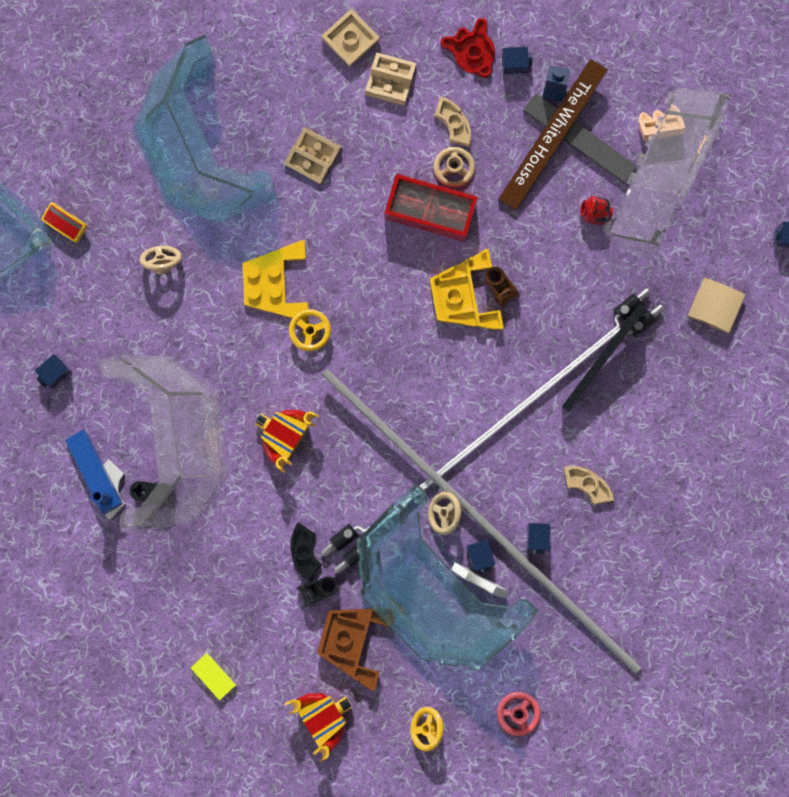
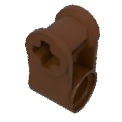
M493 266L487 270L484 281L502 309L505 307V304L514 298H520L518 290L500 267ZM497 273L500 281L492 282L489 279V274Z

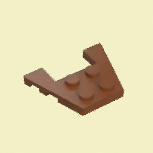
M397 608L329 610L317 654L371 691H375L380 672L358 666L369 623L373 622L392 627Z

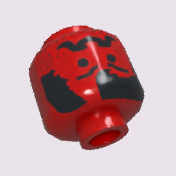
M590 196L582 202L580 215L583 216L584 221L587 223L604 225L607 220L612 218L613 207H610V202L606 198Z

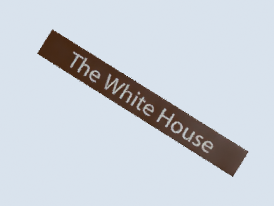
M590 58L498 200L517 210L608 69Z

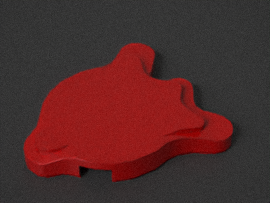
M485 18L477 19L472 32H468L465 27H461L454 37L445 36L440 41L441 47L453 54L456 63L462 70L477 74L481 78H488L491 75V66L495 58V47L487 35V20Z

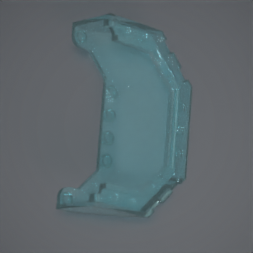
M203 35L185 43L153 76L132 130L164 202L221 224L276 200L278 197L275 186L267 172L258 170L251 174L243 175L221 167L215 161L184 92L187 83L210 74L207 68L208 63L215 61L206 35Z
M416 483L356 540V549H359L360 557L358 561L359 577H362L363 586L361 588V597L421 661H440L443 665L454 667L463 665L470 667L471 670L478 671L517 638L539 611L526 599H519L509 607L483 603L422 540L419 511L427 504L428 496Z

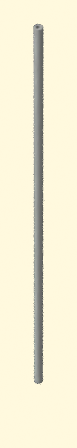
M328 369L322 374L330 384L444 492H450L455 495L461 508L635 674L640 671L641 666Z

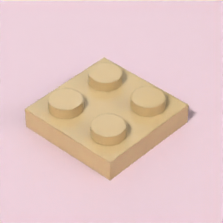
M350 9L321 35V39L349 68L380 41V37L353 9Z

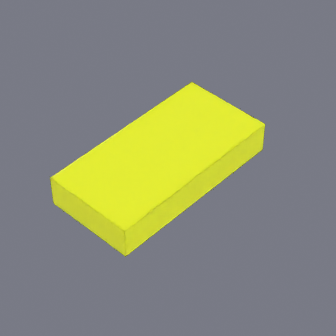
M208 653L191 667L194 673L219 700L236 686Z

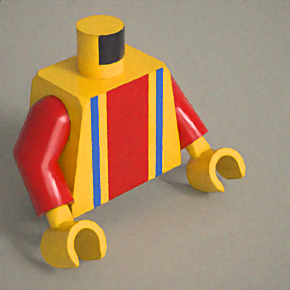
M283 410L281 413L276 412L272 419L262 413L257 418L255 425L265 430L261 435V439L263 440L262 447L266 456L283 473L286 472L283 469L285 464L292 465L289 459L308 430L309 425L312 427L316 426V424L312 423V419L314 417L319 418V415L311 411Z
M307 693L296 700L287 701L285 705H293V711L288 712V714L298 712L319 747L313 752V755L321 752L323 758L319 762L324 761L328 758L329 753L340 744L346 731L345 724L347 721L342 714L353 708L348 698L345 696L335 703L331 696H326L324 693Z

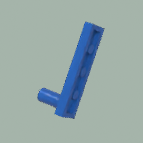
M83 429L66 439L65 441L91 491V500L97 503L101 513L106 515L123 505L87 431Z

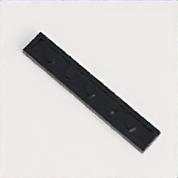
M642 304L637 306L562 405V408L569 412L647 309Z

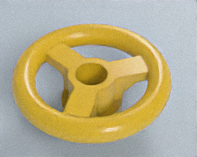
M311 309L304 310L296 314L291 320L289 336L297 348L309 352L316 351L324 347L329 341L331 325L323 313ZM315 316L322 322L316 325L312 323L306 324L301 318ZM296 324L302 328L305 344L301 343L296 337ZM308 328L314 329L312 334L306 333ZM325 329L322 340L317 344L311 345L312 340L318 337L319 330Z
M431 707L419 709L411 722V738L419 750L425 752L434 750L440 744L443 737V720L438 711ZM428 713L426 722L421 727H417L421 716ZM417 734L426 736L430 744L424 745L421 743Z

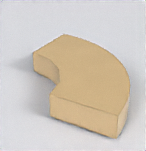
M440 96L435 118L442 120L448 127L450 133L449 142L470 147L471 129L466 116L458 105Z
M563 467L567 488H576L585 492L590 497L593 505L615 501L609 486L597 474L582 467Z

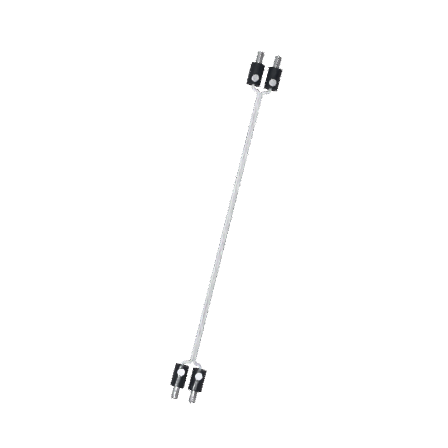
M646 288L637 296L631 294L615 307L613 312L616 314L615 322L617 326L437 471L440 476L444 475L613 338L621 329L619 328L618 318L622 322L626 320L637 306L642 304L641 301L650 295V291ZM659 304L651 312L645 310L628 334H632L636 338L656 323L655 317L664 311V307ZM430 478L366 530L359 526L353 528L348 523L329 539L332 543L324 548L321 554L326 557L335 549L341 551L359 536L355 530L367 533L368 544L363 540L343 555L345 560L334 568L337 574H340L349 565L353 569L372 553L369 548L371 545L369 535L434 482Z

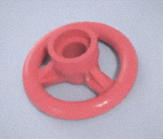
M513 692L506 695L500 701L497 708V719L502 729L514 736H524L531 733L537 727L540 720V708L536 700L529 694ZM517 698L524 699L520 706H515L512 710L504 709L509 701ZM531 704L534 717L528 726L526 723L529 716L527 707ZM521 710L523 712L521 718L515 717L516 711ZM504 716L511 717L515 723L520 724L522 729L511 728L505 722Z

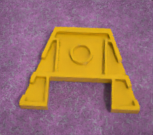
M305 240L242 263L245 306L288 318H293L299 312L308 310V302L286 303L284 261L306 260ZM305 316L301 320L309 322V316Z
M489 248L430 278L438 322L493 330L504 329L500 310L478 313L471 272L486 270L492 267Z

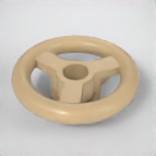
M449 147L442 150L435 158L434 174L439 182L447 187H461L472 179L475 172V163L472 156L466 150L459 147ZM451 154V157L447 160L446 168L440 171L441 160L446 155ZM458 154L464 156L468 161V171L463 168V160ZM457 164L458 168L453 169L451 165ZM450 173H458L465 178L460 181H449L444 177Z
M156 246L144 251L139 261L144 268L162 275L169 273L171 268H174L181 262L182 254L178 249L171 246ZM162 252L172 253V254H174L176 257H174V256H167L166 254H163ZM156 254L153 259L146 261L148 256Z
M450 492L437 494L429 505L428 519L436 533L441 535L450 534L459 525L461 506L456 496ZM443 498L451 501L446 507H441L437 503ZM435 512H437L439 514V517L441 518V527H439L435 521Z

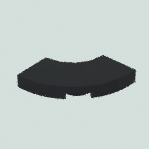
M297 522L291 537V555L299 573L310 582L321 566V563L315 558L313 553V540L316 534Z

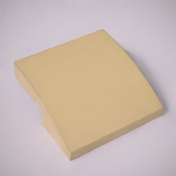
M376 53L365 89V96L405 106L416 63Z
M304 127L295 146H292L284 165L321 184L342 146Z
M704 278L688 313V317L730 334L746 294L719 282Z

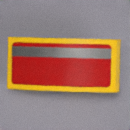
M53 202L49 204L41 218L47 225L77 244L88 227L86 223Z

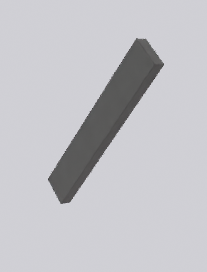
M535 93L523 109V112L546 127L557 108ZM577 122L573 123L563 138L566 143L623 184L637 167V165Z

